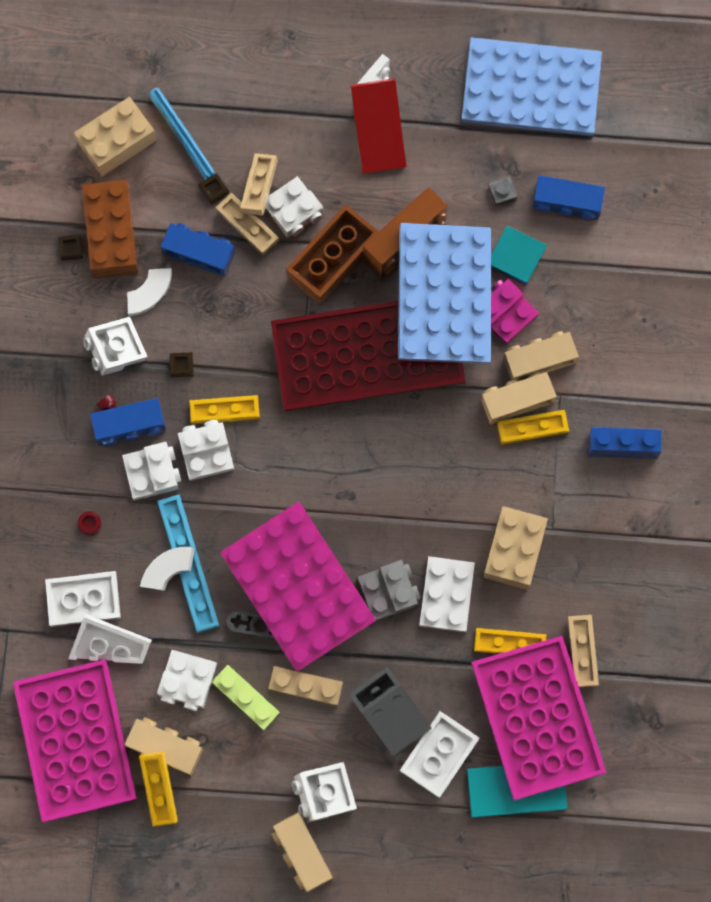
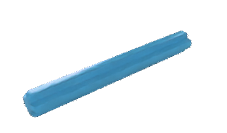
M155 88L150 91L151 100L203 178L206 180L215 175V171L160 89Z

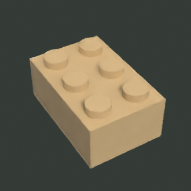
M130 96L74 132L78 145L101 176H104L157 141L155 130Z
M502 506L483 578L528 590L531 585L548 518Z

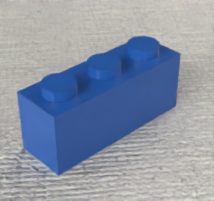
M539 175L532 208L543 213L552 211L566 217L575 215L581 216L584 220H599L605 187Z
M170 223L161 245L163 255L224 277L235 254L234 245L230 241L223 238L217 240L204 231H192L188 226L181 223L177 225Z
M158 398L90 414L98 445H103L104 447L115 445L116 441L124 439L125 441H134L139 436L145 434L155 436L160 434L162 430H166Z
M592 427L589 432V456L658 458L662 452L661 429Z

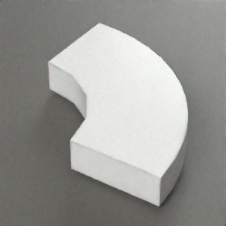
M171 268L149 269L148 278L144 284L137 290L127 292L129 316L139 315L151 310L166 295L172 279Z
M178 547L159 555L146 569L140 587L165 591L168 581L174 575L180 572L191 571L195 548Z

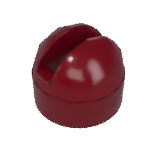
M109 394L100 400L96 406L100 411L116 408V401Z

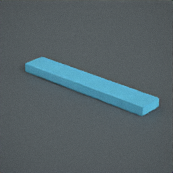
M180 494L158 500L171 549L178 547L195 548L191 571L180 572L179 575L196 632L198 634L218 628L220 626Z

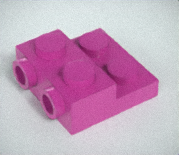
M509 279L505 282L502 280L498 281L492 287L494 292L491 294V331L505 345L539 315V312L523 297L524 294Z

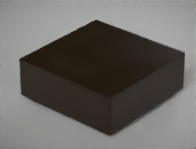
M218 173L198 184L210 204L230 193Z
M80 234L58 237L61 261L83 258Z
M193 352L170 353L171 377L194 376Z

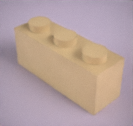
M561 331L552 334L550 338L545 340L541 338L534 339L528 343L529 345L520 347V345L512 346L507 349L503 359L510 379L522 381L534 372L542 374L576 364L579 355L570 332L563 334Z
M534 372L528 375L525 380L519 381V379H514L499 389L495 386L485 390V393L482 394L481 402L490 425H493L497 421L507 420L553 404L557 396L548 373Z
M144 717L143 721L136 719L124 745L141 754L164 751L167 766L192 776L203 752V749L199 747L200 742L190 737H187L186 740L177 737L178 732L168 727H165L163 731L156 727V722Z
M299 812L273 826L275 832L272 833V836L277 846L283 845L287 852L283 857L289 868L294 866L298 874L294 878L300 890L305 888L308 893L333 879Z

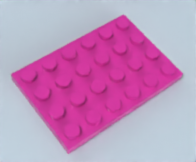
M300 501L220 552L296 672L376 621Z
M563 636L471 662L514 801L606 774Z
M106 659L13 682L43 823L137 800Z

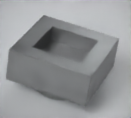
M510 177L489 183L488 187L496 206L517 200V194Z

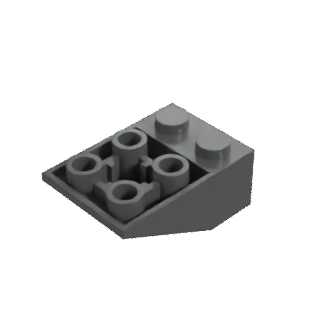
M388 666L349 694L393 757L432 729Z

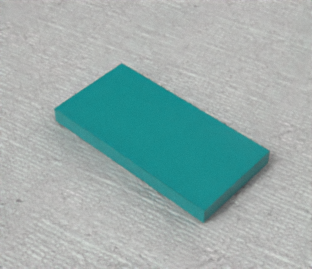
M503 766L467 769L471 818L568 809L565 786L514 801Z

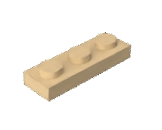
M255 153L240 206L241 213L264 214L278 162L276 155Z
M231 193L216 206V211L258 252L264 255L279 241V238L256 215L241 213L240 206L242 202Z
M592 615L568 616L572 667L579 688L599 686Z
M274 666L268 689L338 706L343 682Z

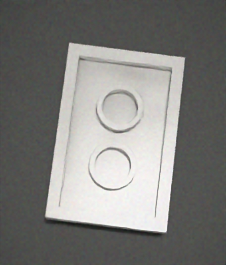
M428 556L419 627L466 633L474 562Z
M116 571L45 579L50 627L81 624L85 615L102 621L121 619Z
M441 711L431 723L432 729L423 735L400 769V772L438 798L441 797L479 740L478 736Z

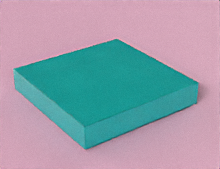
M506 226L491 254V268L527 285L547 245Z

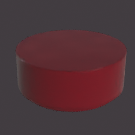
M87 511L80 515L78 527L83 534L92 536L100 531L102 522L98 514Z

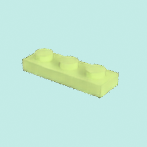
M229 665L212 681V684L263 730L280 714L273 705Z

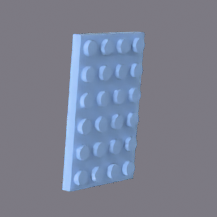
M471 38L461 122L593 136L602 51Z
M401 223L399 225L398 360L489 364L491 362V228Z

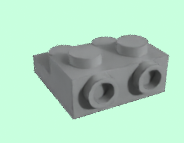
M402 560L358 576L367 606L376 621L417 607V600L421 599L417 586H411L409 578L413 576L408 564L404 565Z

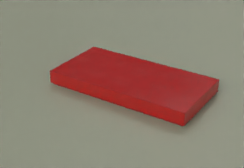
M395 78L350 85L362 173L407 167Z

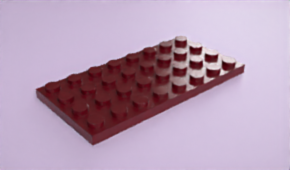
M399 301L271 321L284 412L466 383L463 363L398 360Z

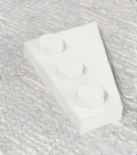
M85 615L68 659H89V661L106 659L114 662L143 664L152 640Z

